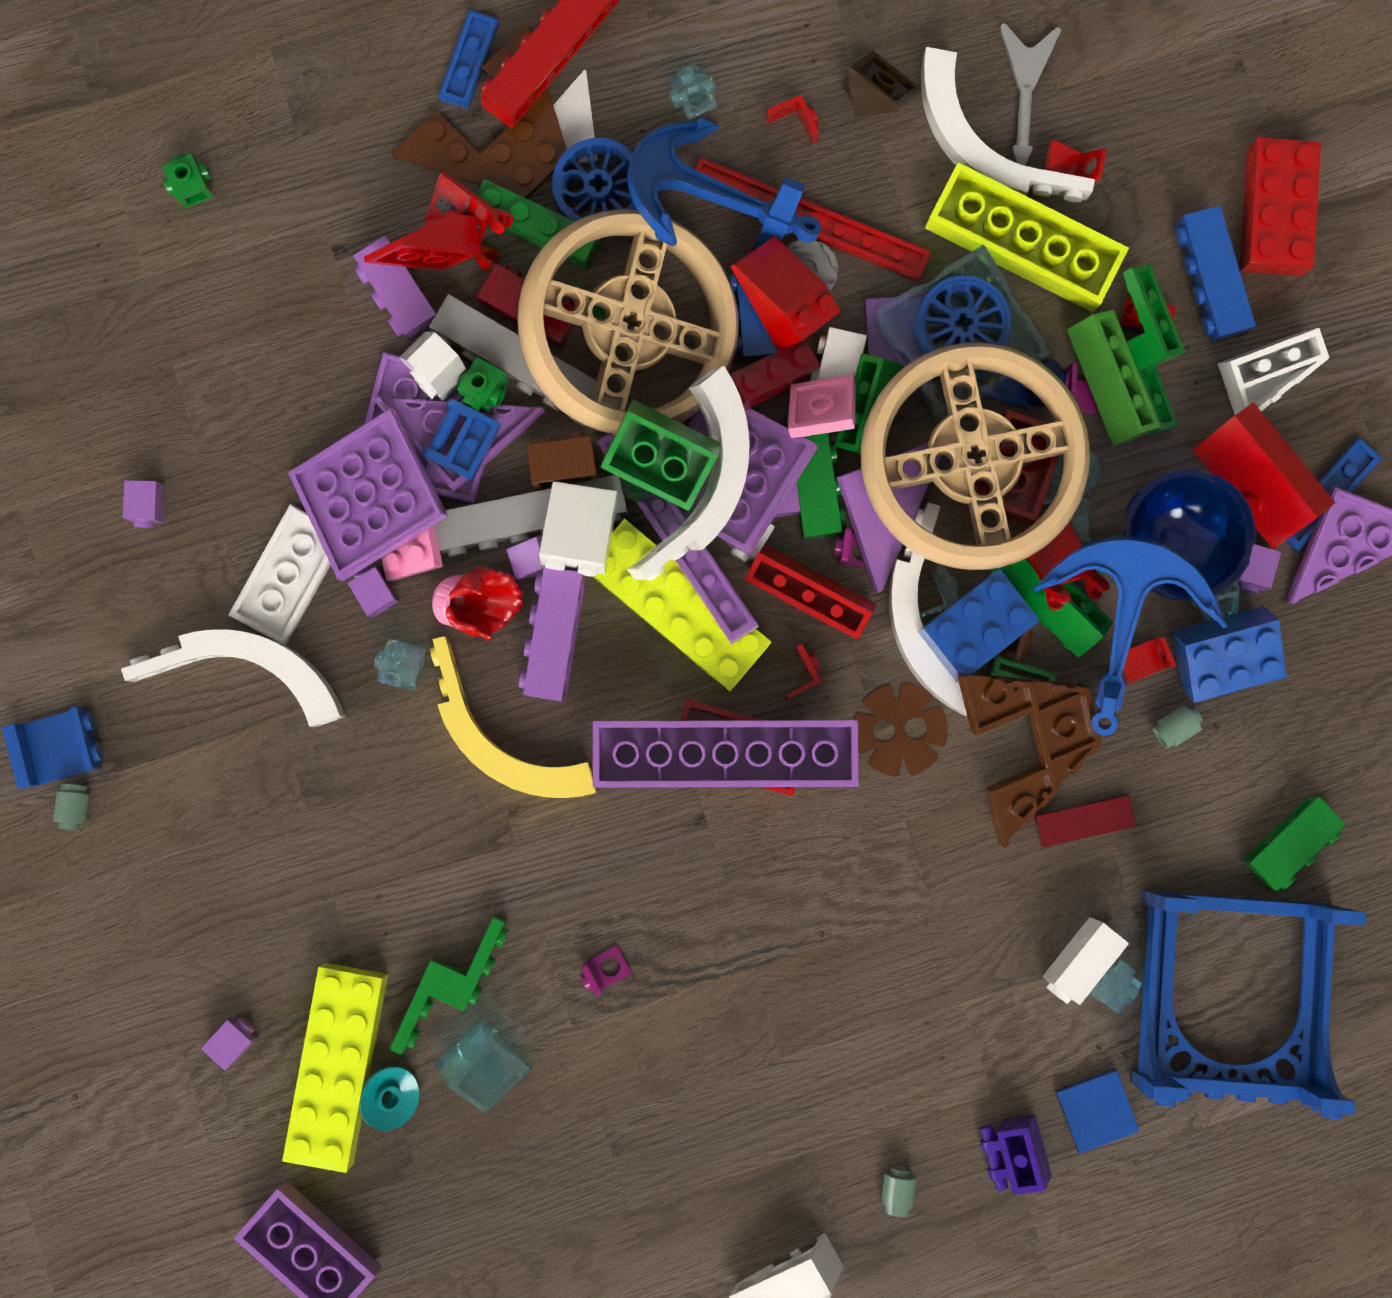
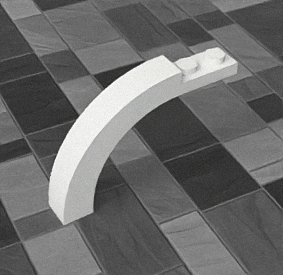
M926 47L921 67L923 107L934 137L955 165L959 162L1025 196L1028 190H1032L1033 194L1037 196L1049 197L1051 194L1064 196V200L1075 203L1082 202V200L1086 201L1093 192L1095 179L1020 165L1004 158L989 148L972 130L961 110L955 86L957 52Z
M725 366L710 370L688 388L701 408L708 427L709 437L721 443L719 456L709 473L703 495L692 514L677 530L628 569L635 580L648 579L651 581L665 570L663 568L665 563L670 559L675 561L685 555L689 550L688 547L691 551L703 550L726 525L740 499L749 464V430L741 397Z
M928 502L924 510L918 508L914 520L932 533L940 506ZM906 547L903 557L908 558V562L898 559L895 561L889 586V614L897 646L903 659L918 681L935 698L953 710L967 716L959 682L955 681L917 632L923 627L918 607V583L924 557Z
M204 630L180 635L178 637L182 646L181 649L179 645L170 646L160 650V656L149 659V655L137 657L130 660L131 666L121 669L125 681L136 682L207 658H241L269 670L289 687L303 708L309 727H318L346 717L332 687L308 660L279 642L243 631Z

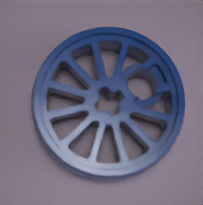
M607 138L586 139L566 150L555 166L551 183L554 203L559 214L577 221L582 218L578 215L590 203H592L589 215L596 214L599 205H601L603 211H607V203L615 210L623 209L613 197L630 201L631 204L625 209L637 210L630 193L616 190L628 186L627 178L614 181L629 167L633 153L623 144ZM594 154H606L602 169H596L593 158ZM584 157H589L592 171L587 173L577 161ZM616 157L622 162L609 174L607 171L611 158ZM574 180H579L583 183L584 187L580 192L572 193L567 190V185H570ZM597 182L603 183L601 192H595ZM570 201L572 203L579 204L574 209H572L571 207H568L565 202Z
M973 276L950 277L934 285L921 300L914 318L915 339L923 355L936 350L937 348L931 341L946 334L950 339L944 347L950 346L953 341L958 342V344L965 343V341L976 343L974 337L983 343L1006 346L1011 332V314L1003 295L989 282ZM971 292H974L980 296L975 304H973L974 298ZM939 295L944 296L943 304L936 300ZM951 296H962L966 301V307H952L950 303ZM985 299L992 308L976 314L975 311ZM932 306L948 318L927 316L928 308ZM994 314L997 317L998 324L980 322L979 320ZM959 319H962L963 324L969 325L964 332L961 327H956ZM926 324L945 325L946 328L928 335ZM978 329L997 331L996 342Z

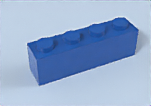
M1221 206L1183 215L1176 223L1175 238L1178 245H1182L1184 250V269L1187 275L1192 277L1194 284L1192 295L1195 304L1200 305L1202 311L1201 326L1204 334L1209 335L1210 342L1212 343L1248 333L1256 324Z

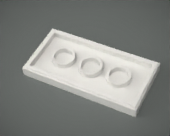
M291 504L289 505L228 614L285 646L331 566L306 512Z

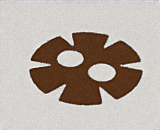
M902 683L899 701H897L891 685L888 684L874 690L863 700V704L875 716L856 713L854 720H858V751L860 754H863L878 747L868 762L872 768L883 774L898 777L901 762L904 759L909 774L915 775L929 768L938 759V756L926 743L940 747L945 746L948 731L947 720L941 706L923 712L933 697L929 692L918 686ZM914 717L923 719L927 724L926 735L918 740L911 739L905 732L907 721ZM881 720H888L895 726L896 734L889 742H880L874 736V726Z

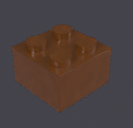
M583 432L567 434L564 440L553 441L552 437H541L534 439V444L526 445L531 482L536 491L552 488L553 482L574 484L599 478L594 444L591 436H585Z

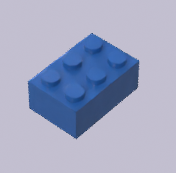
M999 569L987 576L917 632L955 681L959 682L958 673L973 674L1040 620Z
M1265 606L1225 616L1224 619L1228 625L1225 628L1216 620H1211L1172 631L1180 686L1194 703L1287 677L1280 622Z

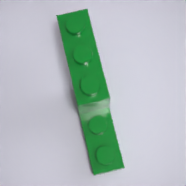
M1151 264L1132 267L1124 271L1123 276L1126 281L1127 290L1132 296L1137 309L1138 319L1145 330V333L1127 341V344L1160 424V428L1150 432V435L1179 426L1156 367L1184 354L1185 350Z
M495 915L492 918L468 972L436 957L430 960L390 1050L402 1055L407 1047L413 1049L421 1032L416 1029L421 1018L427 1019L434 1004L433 1001L429 1000L430 997L461 1011H465L469 1004L475 1006L483 989L478 987L482 975L489 976L496 961L495 958L491 957L496 945L499 947L503 946L509 933V929L505 928L507 919L499 915Z

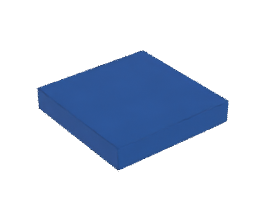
M1116 1069L1055 1090L1079 1154L1140 1132Z

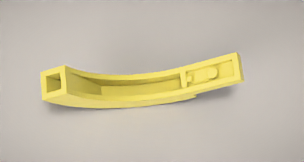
M443 636L432 639L434 647L430 648L431 657L435 667L440 665L443 678L439 679L440 689L443 697L448 696L450 700L449 702L438 704V708L451 737L474 765L496 781L531 795L569 798L598 792L597 788H593V774L589 762L568 767L534 765L511 756L494 744L481 730L470 711L449 638Z

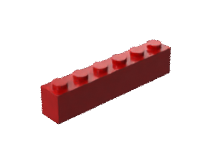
M559 0L553 9L548 8L543 13L539 21L540 25L534 32L530 30L525 34L520 43L519 50L514 55L510 53L504 59L500 67L501 71L496 77H489L481 88L482 107L513 129L621 0Z

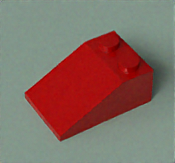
M460 210L447 211L443 217L428 220L425 222V226L364 256V262L444 271L481 254L476 216L463 215V212Z
M775 236L730 266L777 350L803 341L841 312L826 284Z

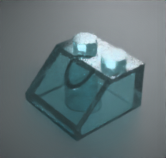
M482 1019L434 1063L448 1088L485 1114L532 1070L530 1065L509 1042Z

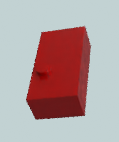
M1254 402L1234 415L1193 449L1195 454L1272 549H1275L1317 519L1336 503Z

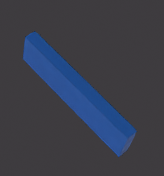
M1358 437L1318 479V482L1327 493H1329L1331 486L1351 493L1381 461L1382 457ZM1318 518L1285 542L1295 551L1300 550L1310 539Z

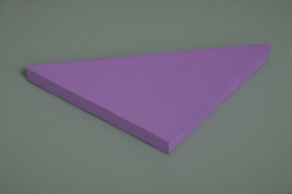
M376 396L373 399L383 412L391 407L397 410L414 447L420 454H422L425 447L429 448L448 411L446 406L449 402L411 398H383L380 396ZM500 404L498 407L494 406L490 414L480 409L478 412L501 423L502 426L479 470L546 413L542 407H521ZM459 416L440 454L447 457L467 418ZM424 458L453 492L468 480Z
M928 441L891 456L927 449ZM942 455L935 457L936 467ZM907 462L903 464V472L907 476L916 477L919 475V468L915 463ZM860 467L837 476V481L873 591L880 592L884 588L902 543L890 533L875 512L867 495ZM929 483L893 490L901 506L913 519Z
M1331 486L1328 494L1336 503L1319 516L1285 601L1294 604L1299 599L1314 592L1317 593L1338 583L1339 580L1354 573L1357 574L1391 556L1392 508Z

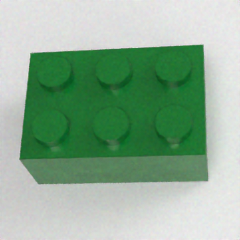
M632 399L604 455L600 468L689 511L719 456L721 443Z

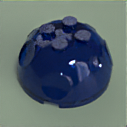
M1182 469L1157 477L1134 494L1124 512L1122 537L1143 538L1176 550L1201 571L1216 595L1236 582L1248 567L1254 541H1256V525L1248 502L1233 484L1219 475L1215 476L1198 471L1197 469ZM1160 584L1150 590L1157 595L1171 600H1193L1184 588L1176 584Z

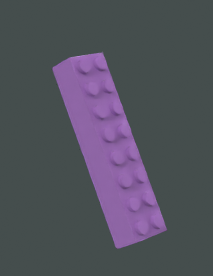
M858 720L593 721V788L859 787Z

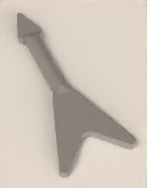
M1003 23L1000 27L1002 40L1017 88L1020 92L1016 145L1012 147L1015 163L1020 165H1026L1033 150V147L1029 146L1032 92L1060 35L1061 29L1058 27L1031 48L1026 47L1007 24Z

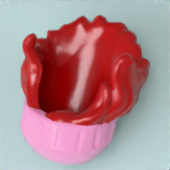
M481 566L464 575L451 576L440 582L434 590L432 609L440 623L454 627L456 630L465 632L471 637H483L490 641L492 639V632L506 627L507 621L521 611V607L524 605V600L521 596L524 592L518 588L519 583L515 581L514 575Z

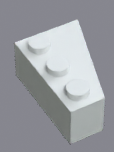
M1320 328L1301 331L1217 364L1234 415H1236L1253 402L1260 411H1263L1271 403H1275L1281 398V395L1293 385L1298 384L1328 360L1329 355Z
M425 331L399 357L411 370L409 373L414 377L419 387L431 399L437 395L444 401L458 387V379L462 372L466 370L459 355L435 332Z
M823 1233L816 1237V1245L809 1250L801 1253L800 1249L797 1248L790 1252L791 1259L776 1266L771 1263L738 1282L729 1298H830L844 1265L826 1233Z

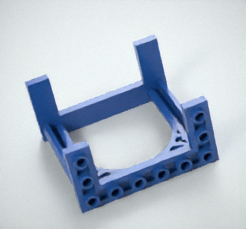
M1142 890L1141 903L1148 905L1138 1070L1131 1069L1130 1082L1139 1088L1141 1093H1145L1147 1098L1155 1100V1104L1161 1106H1176V1101L1187 1102V1097H1192V1092L1204 1093V1097L1210 1099H1224V1094L1236 1095L1237 1100L1256 1102V1097L1268 1098V1102L1275 1104H1288L1289 1099L1300 1100V1104L1311 1106L1312 1111L1321 1112L1322 1117L1330 1119H1342L1343 1114L1355 1115V1101L1342 1095L1333 1073L1329 1044V1018L1335 924L1365 926L1366 912L1333 904ZM1198 909L1304 917L1298 1015L1288 1038L1270 1055L1246 1064L1221 1063L1199 1053L1181 1033L1173 1011V980L1178 912L1198 913ZM1168 1036H1175L1177 1044L1168 1047L1165 1051L1166 1044L1170 1045ZM1294 1045H1299L1296 1054H1300V1061L1296 1056L1290 1054V1048ZM1180 1051H1187L1189 1054L1188 1064L1181 1070H1172L1170 1067L1171 1058ZM1278 1059H1287L1292 1064L1294 1074L1290 1079H1283L1278 1075L1275 1068V1063ZM1198 1063L1206 1065L1205 1073L1201 1070L1194 1071L1193 1073L1192 1071ZM1267 1068L1273 1080L1264 1075H1260V1078H1258V1070ZM1229 1069H1235V1075L1229 1077Z

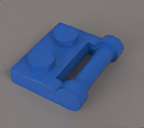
M450 398L446 406L448 411L429 448L425 447L421 456L473 481L502 425L492 418ZM459 416H463L467 419L447 457L440 454Z

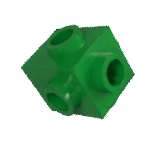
M192 153L174 156L170 159V163L162 166L167 176L162 178L169 195H175L177 201L185 209L214 197L208 184V180L212 179L205 162H198Z
M477 357L470 369L464 370L460 375L457 390L463 399L462 403L476 411L482 409L490 414L493 407H498L503 401L506 394L505 388L509 380L504 371Z

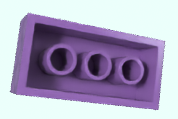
M544 566L543 574L537 573L534 592L539 595L538 605H532L529 624L534 626L532 638H526L524 656L529 658L527 669L521 670L519 688L524 689L523 695L566 703L586 577L577 571L555 570Z
M287 1180L276 1189L234 1237L243 1248L299 1298H357L382 1266Z

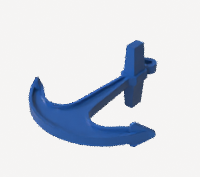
M701 117L697 121L665 125L647 134L635 148L627 174L630 196L640 215L655 231L656 238L670 246L676 245L677 239L670 215L666 213L657 194L667 189L679 190L758 218L763 225L754 249L774 236L782 241L785 234L792 232L801 241L812 243L817 240L822 230V226L817 219L811 216L799 217L795 211L805 184L785 177L774 200L763 202L687 166L677 157L675 153L676 147L688 143H697L717 131L719 126L716 122Z
M1114 537L1084 545L1057 563L1032 588L1034 592H1037L1041 589L1063 583L1086 570L1092 569L1105 571L1113 577L1117 584L1119 594L1110 668L1106 674L1101 676L1096 698V705L1100 709L1094 713L1092 718L1094 731L1102 736L1113 734L1118 727L1116 711L1122 709L1123 696L1127 685L1122 672L1144 598L1151 589L1160 584H1176L1184 588L1199 607L1223 628L1228 626L1222 615L1217 597L1201 571L1176 550L1143 538ZM1101 718H1108L1111 723L1105 726L1099 720Z

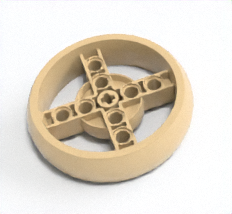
M616 209L586 216L571 223L553 236L540 250L525 277L518 305V335L528 369L539 388L555 406L572 419L598 431L611 434L616 433L626 413L625 408L635 371L653 366L666 353L704 364L692 385L714 368L725 366L729 372L732 366L738 342L739 321L731 282L711 249L697 235L672 219L671 222L677 239V244L674 246L658 240L655 236V231L644 220L638 210ZM604 237H633L624 275L611 277L603 281L592 292L552 280L561 264L585 244ZM666 249L685 264L700 285L709 310L711 330L676 319L674 306L670 298L657 285ZM640 254L649 257L651 261L650 269L640 264ZM632 285H637L642 289V300L632 295ZM563 296L570 297L574 301V311L564 309L561 303ZM593 306H599L604 310V321H599L593 316ZM544 315L581 326L588 347L602 361L592 399L572 385L556 364L546 338ZM627 317H630V323L635 325L630 330L627 329L628 324L623 322ZM655 325H659L664 329V340H660L654 335L653 329ZM685 334L693 337L695 341L694 349H689L684 344ZM616 346H621L627 351L628 357L626 362L620 361L616 357ZM609 377H614L618 380L620 385L618 393H614L608 388L607 380ZM689 389L674 400L653 408L680 423L685 422L701 410Z
M982 342L954 344L924 354L909 363L886 384L871 407L862 435L861 469L863 481L870 502L882 523L893 536L911 551L925 559L952 568L967 570L1000 568L1026 559L1043 549L1058 536L1073 517L1084 494L1089 474L1090 444L1088 431L1080 408L1069 389L1060 378L1038 360L1023 352L998 344ZM974 370L992 371L1023 384L1044 403L1055 422L1016 430L1002 415L991 410L982 409ZM940 376L948 416L933 430L927 449L886 457L885 451L889 429L899 408L918 387ZM956 386L965 387L969 392V398L966 400L957 399L954 396L953 388ZM964 417L971 418L976 424V430L972 432L963 430L960 425V419ZM1033 436L1043 437L1046 441V449H1035L1031 443V438ZM1000 443H1010L1015 449L1014 456H1003L999 450ZM971 449H974L976 454L982 455L978 464H975L974 459H968L967 457L971 453ZM943 455L949 458L951 468L949 470L937 468L935 457ZM1063 455L1062 478L1051 505L1033 525L1011 538L1002 496L1008 493L1017 482L1023 468V463ZM907 462L915 463L919 468V475L916 477L907 476L903 472V464ZM975 481H985L990 487L989 494L986 496L977 494L974 489ZM934 482L948 497L968 504L977 545L949 541L926 530L905 511L893 490ZM982 513H993L997 519L996 526L993 528L984 526L981 521Z

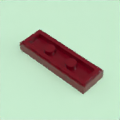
M1129 795L1035 815L1041 847L1137 827Z

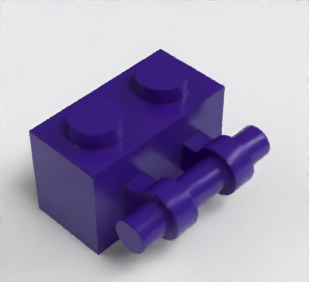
M1035 1114L1004 1119L996 1132L997 1136L994 1135L993 1127L990 1124L979 1128L982 1136L980 1145L982 1151L986 1152L990 1165L987 1168L990 1179L994 1180L997 1191H1004L1009 1188L1006 1178L1010 1180L1013 1195L1046 1190L1052 1174ZM999 1150L1002 1151L1005 1163H1002Z

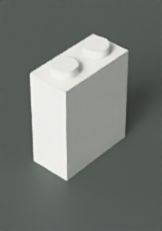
M553 482L539 552L541 565H545L549 569L562 571L565 569L578 570V573L585 576L605 575L618 504L617 491Z
M1089 917L1042 976L1049 982L1046 988L1068 1004L1073 1000L1080 1005L1129 943L1103 922Z

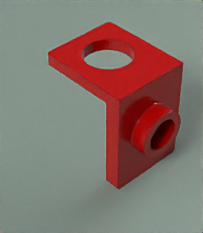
M802 94L767 109L766 121L768 124L797 112L811 144L818 142L819 130L816 126L819 124L818 117L812 106L807 107Z
M1051 141L1044 170L1091 178L1098 181L1101 180L1107 150L1101 148L1082 153L1058 141ZM1094 158H1096V167L1093 170V172L1088 175V165Z
M1165 637L1154 638L1129 649L1123 668V674L1127 683H1132L1163 669L1176 666Z
M802 643L796 646L795 650L812 682L785 695L786 700L822 682L817 671L821 670V666L813 652L808 655Z

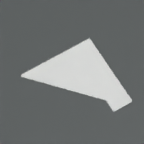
M583 70L553 105L567 150L580 141L595 138L586 70ZM597 154L593 155L594 161L598 160ZM584 157L577 161V163L590 162L589 157Z

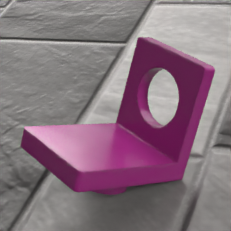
M1071 363L1057 377L1069 389L1080 411L1093 415L1096 412L1097 405L1088 382L1077 380V363Z
M845 529L842 537H836L834 555L839 556L838 564L866 568L864 561L856 559L853 554V548L858 542L855 534H852V529Z
M616 945L584 962L581 967L583 972L580 974V977L588 991L593 990L595 995L598 996L602 994L604 988L630 975L632 971L619 947ZM608 957L617 959L620 964V970L614 976L604 974L601 969L603 960Z

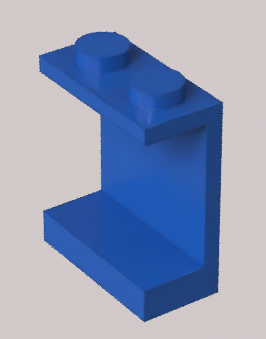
M75 706L71 707V711L25 724H11L2 727L17 789H29L102 768L103 751L101 745L95 742L93 734L95 729L94 717L90 711H87L86 707Z

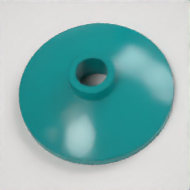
M397 1066L385 1067L370 1076L362 1088L359 1102V1110L363 1120L370 1127L379 1131H391L404 1125L414 1114L419 1102V1086L415 1077L406 1069ZM388 1091L387 1097L382 1100L383 1094Z

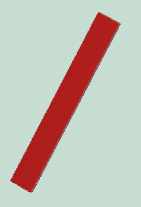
M701 156L695 170L763 202L774 200L779 188ZM800 198L795 210L799 217L811 216L817 219L822 226L816 241H821L828 246L919 283L932 251Z

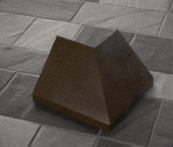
M874 51L850 66L842 88L852 97L855 117L896 112L921 91L918 86Z

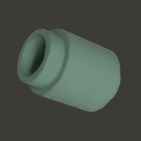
M1182 704L1157 721L1158 725L1153 727L1152 730L1162 746L1168 749L1171 746H1179L1202 730L1200 723L1203 722V719L1193 706L1188 708Z
M61 784L60 791L56 792L52 821L59 822L58 829L78 831L79 824L86 825L90 797L87 794L88 786Z
M893 1165L892 1169L884 1172L881 1204L884 1205L883 1212L888 1215L907 1217L909 1216L910 1209L913 1208L917 1176L911 1173L909 1167Z

